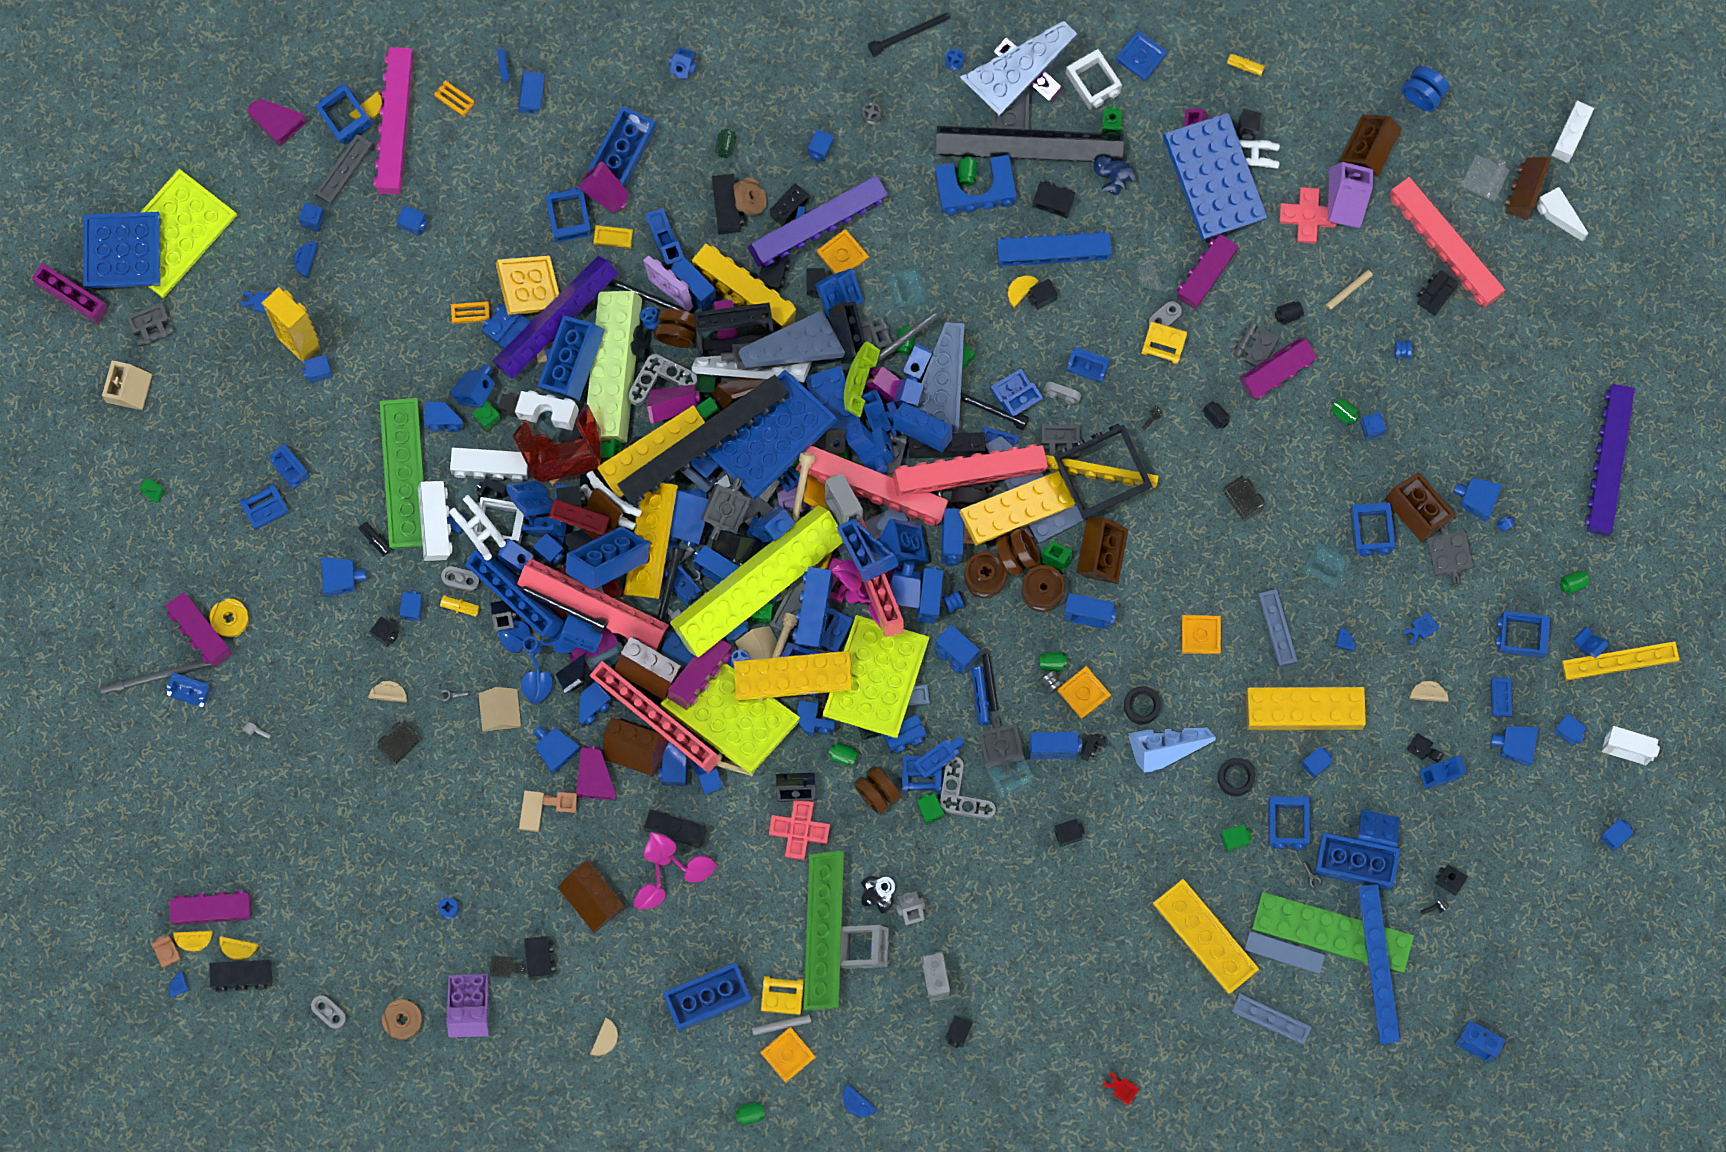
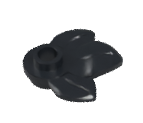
M637 326L634 330V340L631 342V349L633 354L636 355L637 361L644 362L651 355V329L643 333L641 327Z
M875 876L865 878L861 882L862 886L867 889L862 895V905L874 906L877 904L879 911L882 914L885 913L893 904L892 894L895 891V882L889 877L879 879ZM884 883L888 884L886 891L882 889Z

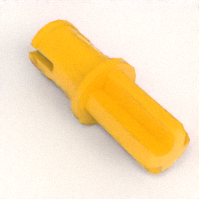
M1230 54L1227 61L1229 65L1243 69V72L1246 70L1261 76L1265 66L1250 61V58L1245 59L1234 54Z
M445 595L442 597L440 607L454 610L457 614L461 612L477 616L479 613L478 605L464 602L463 599L458 600Z

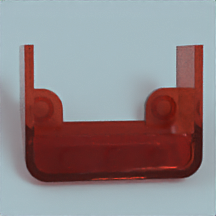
M585 405L575 419V423L583 438L553 445L551 439L544 434L534 436L527 420L522 421L513 438L534 479L539 482H547L593 471L598 468L601 463V430L589 405Z

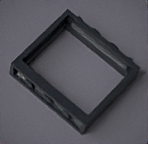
M770 302L694 313L699 357H703L704 354H709L706 357L721 356V353H731L733 344L753 343L773 333ZM766 324L767 333L703 342L702 332Z
M1115 424L1108 428V432L1104 434L1101 431L1091 435V440L1087 442L1084 439L1074 443V448L1067 450V447L1057 451V455L1054 456L1083 520L1153 488L1124 425ZM1121 433L1143 483L1085 510L1062 460Z

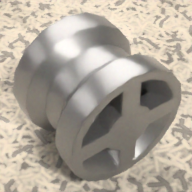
M872 102L865 104L862 108L863 121L868 125L876 124L880 120V107Z
M1055 671L1050 672L1039 681L1041 686H1045L1048 695L1064 684L1062 680L1056 677Z

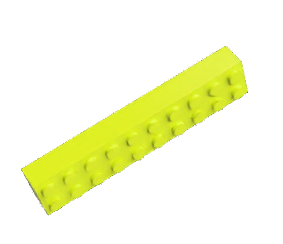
M820 505L816 506L780 538L764 547L670 622L690 653L697 657L701 656L802 576L804 571H808V567H813L843 543L836 528L838 524L829 510Z

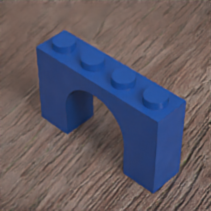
M1009 155L990 158L993 185L986 193L978 196L968 195L959 188L956 181L954 164L935 166V178L942 214L955 215L959 211L970 213L979 208L990 210L994 206L1002 205V207H1009L1016 203V192Z

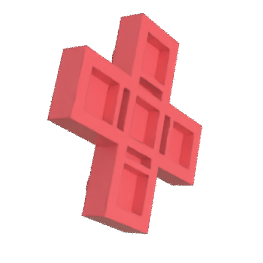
M1301 187L1299 205L1284 203L1280 205L1279 223L1298 225L1297 242L1316 244L1317 226L1336 227V223L1328 221V207L1318 206V188Z
M794 801L791 818L772 815L769 836L788 838L785 858L804 860L807 842L827 845L830 824L811 821L814 802Z

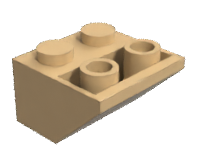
M111 361L102 397L106 403L143 411L152 374L131 364Z

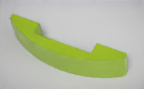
M868 341L862 345L854 358L844 388V407L857 418L861 417L865 400L861 397L871 367H876L880 349Z

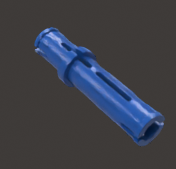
M976 666L971 668L975 694L974 708L977 710L978 725L990 724L988 712L990 705L986 697L983 667Z

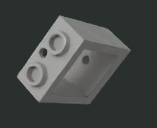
M843 473L829 477L825 480V502L838 525L840 526L855 519L862 526L863 508Z
M881 925L841 927L840 967L844 969L887 967L889 928ZM872 932L871 960H849L850 933Z
M943 953L923 956L922 966L929 1002L949 999L950 989Z

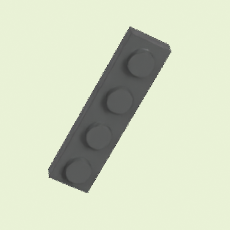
M356 134L316 190L315 196L332 205L371 150L373 144Z

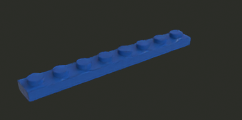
M1378 885L1358 887L1379 1043L1400 1042Z

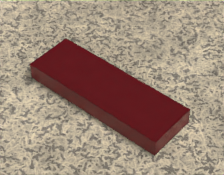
M556 498L549 514V518L600 535H604L610 518L609 516Z

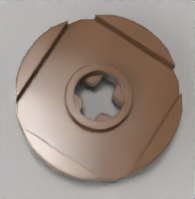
M745 178L734 184L736 208L751 216L761 213L767 204L765 191L757 186L759 183L753 178Z
M407 1000L393 1001L383 1013L382 1025L392 1038L399 1040L409 1039L415 1036L421 1028L422 1014L415 1004ZM403 1014L404 1017L408 1018L404 1025L397 1023V1020L400 1018L399 1015Z

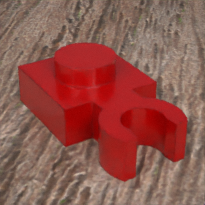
M1109 1073L1108 1076L1113 1079V1083L1108 1084L1104 1081L1102 1083L1103 1086L1108 1089L1113 1088L1115 1091L1112 1095L1129 1106L1139 1088L1125 1078L1119 1082L1115 1074Z

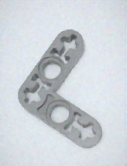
M653 354L647 358L631 387L629 400L633 405H642L658 377L664 378L678 386L695 384L696 387L697 376L694 372L660 355ZM656 360H658L659 366L656 365L653 369V373L650 372L652 368L651 361L655 362ZM673 367L677 370V374L672 377L668 376L667 370ZM643 376H650L652 380L649 384L645 385L641 382ZM689 377H692L693 383L689 382L688 384H686L684 378L688 379ZM637 385H639L642 388V391L640 393L642 398H637V400H634L633 394H638L640 389L639 387H637Z
M958 757L954 758L946 764L940 798V806L943 812L980 819H991L996 811V807L992 802L959 796L963 762ZM954 761L960 766V768L956 769L955 775H959V778L947 776V773L952 774V767L949 764H953ZM954 780L957 783V788L949 790L946 787L947 781ZM951 799V803L957 804V800H961L959 811L955 810L956 806L953 805L950 808H946L943 802ZM965 802H970L973 805V810L965 812L962 809V805ZM976 803L980 804L979 808H985L988 805L992 812L985 815L983 810H978V814H975Z

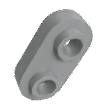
M1173 301L1166 303L1150 317L1149 327L1151 321L1155 322L1156 320H1160L1164 325L1171 326L1180 318L1181 306ZM1174 308L1175 312L1171 313L1169 309Z
M1046 382L1043 389L1046 392V396L1053 399L1057 397L1064 399V402L1070 405L1079 403L1082 396L1076 390L1053 382Z
M450 566L445 568L441 574L443 583L448 587L474 591L480 584L479 577L469 570ZM449 575H454L455 579L449 580L448 577ZM472 579L474 582L468 585L467 580Z
M317 996L313 999L311 1003L313 1012L330 1028L340 1029L345 1025L346 1015L326 996ZM321 1003L326 1005L323 1010L319 1009V1004ZM335 1016L340 1017V1021L338 1023L333 1022V1018Z

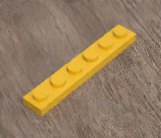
M1046 455L1047 470L1052 472L1059 471L1054 456ZM1071 459L1062 460L1069 475L1083 474L1089 479L1099 477L1104 478L1103 480L1106 482L1121 481L1122 484L1127 486L1143 483L1139 472ZM1147 474L1153 488H1156L1159 476Z
M1669 642L1600 654L1597 658L1587 656L1564 660L1561 663L1565 681L1673 663L1678 662L1680 659L1676 642Z

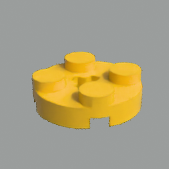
M225 599V601L218 602L213 606L209 615L213 629L218 635L226 638L240 636L249 623L248 611L240 601L235 599ZM233 614L234 620L226 623L227 620L224 617Z

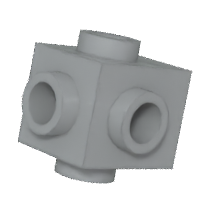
M917 892L897 896L899 904L896 905L898 916H903L905 925L925 920L923 910L925 909L923 898L919 899Z

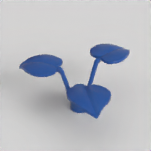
M513 621L514 628L498 630V636L507 651L518 653L524 648L530 654L537 673H527L522 678L521 689L532 704H537L550 694L553 687V679L547 672L540 673L535 655L541 651L542 645H553L554 650L560 654H568L576 647L559 641L564 624L555 637H549L551 642H545L543 640L538 641L530 636V629L524 622Z

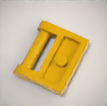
M1151 321L1141 354L1157 356L1173 361L1172 363L1178 365L1187 331ZM1151 341L1175 348L1176 352L1173 354L1150 347Z
M764 976L761 1012L800 1015L804 979L795 981L772 979L770 976ZM769 986L796 988L797 991L796 994L769 992Z

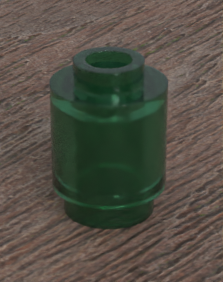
M722 129L718 134L715 152L719 157L729 158V156L733 155L736 142L734 131Z

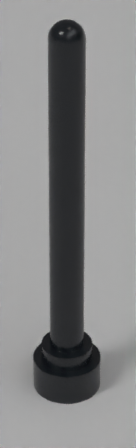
M944 13L881 42L874 40L867 44L871 55L875 57L881 54L884 48L949 20L950 14Z
M616 279L609 283L610 286L623 291H635L642 299L661 307L686 311L679 305Z
M961 392L960 400L1013 422L1017 429L1024 431L1029 420L1028 416L1022 414L1021 416L1011 417L1006 411Z
M671 547L669 552L671 555L670 559L672 560L657 619L662 622L665 620L679 561L684 558L686 550L677 547Z
M528 586L522 587L524 594L592 625L594 631L603 634L608 625V620L605 618H593Z

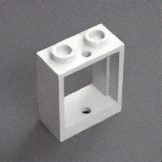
M1098 49L1066 68V75L1089 109L1092 107L1098 108L1104 103V100L1108 98L1113 99L1120 94L1122 84ZM1099 63L1113 85L1091 96L1078 77V74Z
M481 497L480 503L477 502L484 514L486 507L517 512L512 537L502 536L505 542L509 538L520 546L523 535L521 528L522 525H525V515L513 502ZM481 521L472 528L477 536L482 533L483 524ZM491 535L485 539L496 542Z
M1613 726L1606 733L1601 752L1647 765L1650 761H1653L1654 757H1657L1660 746H1657L1658 739Z

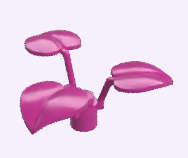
M852 560L842 561L832 569V572L849 589L846 591L845 597L850 604H855L859 601L861 604L871 602L870 599H865L868 593L865 585H862L863 580L860 578L861 576ZM893 569L885 572L886 576L889 579L891 577ZM870 603V614L876 622V624L882 630L876 613L874 611V608L872 606V603Z
M651 832L644 849V857L655 864L657 884L656 886L647 884L638 891L634 899V908L651 909L659 906L664 901L666 894L664 889L660 888L659 865H667L670 860H673L683 871H686L684 874L685 880L696 883L708 878L716 869L717 863L707 856H697L688 862L687 867H684L673 856L676 850L675 842L667 836Z

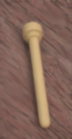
M801 452L799 456L800 465L802 466L791 517L795 523L799 521L808 470L815 460V455L808 452Z
M790 613L784 614L782 619L784 627L772 658L781 656L790 630L797 626L798 621L795 615Z

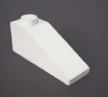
M1559 187L1539 198L1537 209L1540 214H1544L1546 219L1579 240L1583 241L1586 239L1589 233Z

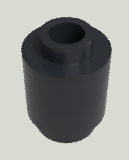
M1292 301L1278 306L1274 314L1277 322H1281L1284 325L1300 319L1301 316H1304V310L1299 301Z
M1211 401L1203 408L1202 412L1205 418L1216 429H1223L1230 423V415L1218 403Z

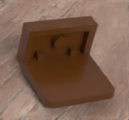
M598 488L592 491L584 507L585 509L610 517L604 535L617 528L623 515L621 508ZM582 529V530H583L585 533H587L593 540H595V539H597V538L603 536V535H600V534H597V533H594V532H591V531Z

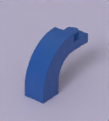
M661 208L645 214L652 237L664 264L669 265L684 258L682 250L671 231L664 209Z

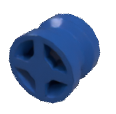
M950 49L946 53L945 65L949 70L957 71L962 68L964 62L962 51Z
M648 306L641 311L640 318L647 329L655 330V327L660 324L658 322L659 313L654 306Z
M1395 340V359L1400 357L1411 359V340H1406L1405 342Z
M957 590L953 591L949 596H942L949 614L953 613L957 608H964Z
M737 650L732 654L728 665L734 669V661L750 660V657L745 651Z
M443 898L438 904L439 913L443 918L453 919L457 916L459 908L454 899Z

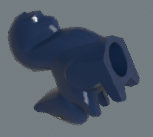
M1102 156L1098 157L1093 164L1095 174L1101 177H1110L1111 182L1102 187L1103 191L1118 195L1120 193L1119 186L1126 190V181L1136 182L1129 163L1120 160L1112 161L1111 157Z

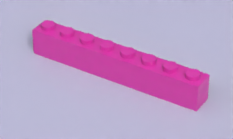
M389 47V54L385 55V65H388L387 71H384L383 76L386 88L382 89L384 106L380 108V117H383V121L379 123L381 141L377 142V152H380L375 162L378 175L374 176V187L377 188L379 194L401 195L413 52L412 48Z

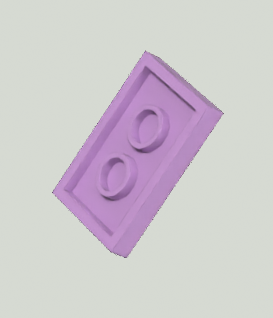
M647 256L643 262L649 281L687 312L691 310L693 304L691 301L692 297L688 291L689 286L683 280L679 281L671 270L663 268L659 260H653L650 256Z

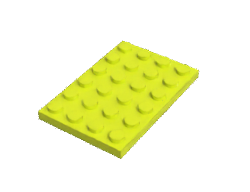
M180 169L141 211L160 213L161 285L147 287L164 299L237 216L236 212Z
M856 615L844 651H850L852 690L830 692L823 716L898 738L930 637L904 629L903 633L885 638L883 631L874 620Z
M725 663L722 665L719 675L710 680L707 690L705 692L702 691L698 695V701L694 706L690 705L685 710L667 697L660 705L663 710L749 774H752L797 725L800 719L799 716L773 697L764 698L761 701L757 699L737 701L735 670Z

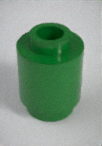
M964 157L958 164L959 184L963 186L974 185L977 175V162L971 157Z
M903 326L899 328L896 339L912 327ZM916 334L898 347L896 352L910 355L914 348Z
M1341 398L1330 409L1346 425L1349 423L1354 424L1360 416L1357 414L1359 410Z
M1577 570L1561 577L1559 586L1562 592L1570 595L1586 588L1590 581L1584 570Z
M1044 652V654H1040V669H1045V671H1063V667H1067V656H1063V652Z
M837 742L836 745L831 746L828 756H831V761L848 767V765L854 766L858 752L854 751V748Z
M752 1102L738 1106V1110L735 1111L737 1122H742V1126L761 1121L762 1118H765L761 1102Z

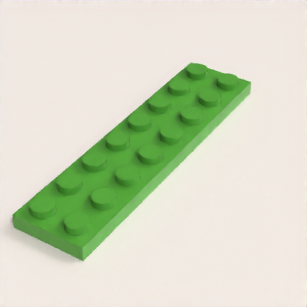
M418 398L379 401L389 548L422 547L418 486L420 482H424Z
M841 851L809 855L804 1010L806 1011L836 1009L839 1006L844 852Z
M1262 892L1252 931L1368 964L1362 920ZM1384 927L1390 970L1404 974L1414 935Z

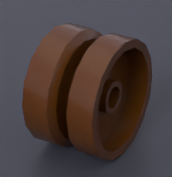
M674 308L661 309L658 315V322L660 324L655 327L654 338L663 344L674 347H693L696 335L693 333L696 331L694 315Z
M1023 527L1013 530L1011 536L1005 534L997 538L996 546L1000 558L1013 576L1024 573L1025 567L1032 569L1040 564V556L1036 545Z
M991 552L977 553L968 560L965 567V585L968 591L976 597L982 599L992 598L998 595L1004 588L1007 568L997 554Z
M1041 565L1034 567L1028 571L1022 584L1021 594L1023 601L1029 608L1037 612L1053 610L1063 598L1065 589L1064 578L1058 570L1051 566Z
M873 765L866 771L868 780L860 776L853 782V785L866 804L881 816L888 810L886 801L890 804H895L901 799V795L889 778L877 766Z

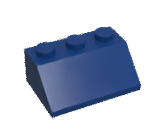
M893 518L889 519L878 541L896 556L898 565L902 567L904 561H911L915 564L914 567L929 562L922 526Z

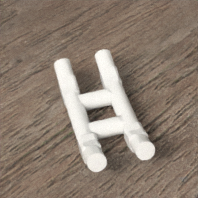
M1239 140L1241 148H1251V158H1245L1248 165L1276 169L1279 167L1278 161L1259 158V149L1278 151L1279 144L1266 140Z
M593 471L587 473V477L594 489L598 488L604 492L623 512L637 517L640 516L642 510L633 507V505L619 498L604 486ZM584 484L581 490L584 491L586 499L589 500L592 491L587 484ZM621 517L618 525L633 530L636 523Z
M467 495L463 501L469 506L475 516L467 522L455 508H452L449 513L472 540L484 559L489 560L492 556L483 541L491 535L499 547H504L506 542L479 505ZM481 521L486 529L477 536L472 528Z

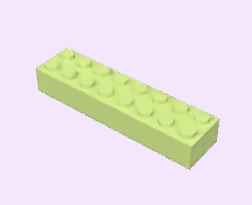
M635 291L599 292L595 324L603 328L605 332L590 370L583 437L591 443L611 442V439H615L620 443H627L631 410L629 391L633 386L636 355L632 352L631 342L634 340L635 328L640 325L642 298Z

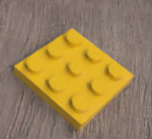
M550 256L501 259L495 262L508 315L542 312L559 295Z

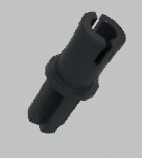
M368 522L363 523L359 527L361 533L370 541L369 544L373 545L383 557L392 550L381 538L382 535L378 534Z

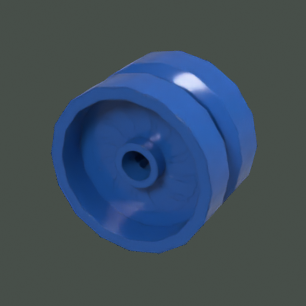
M1419 65L1415 67L1410 75V79L1406 80L1401 91L1405 98L1424 111L1433 112L1439 106L1441 99L1448 93L1450 86L1446 79L1438 72Z

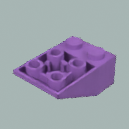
M1345 162L1329 168V222L1358 229L1361 228L1373 188V169Z
M488 974L449 975L447 1005L449 1038L488 1036Z

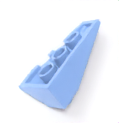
M1184 728L1181 733L1171 731V729H1165V733L1153 734V730L1129 733V740L1136 763L1144 772L1162 769L1216 740V737L1208 728Z

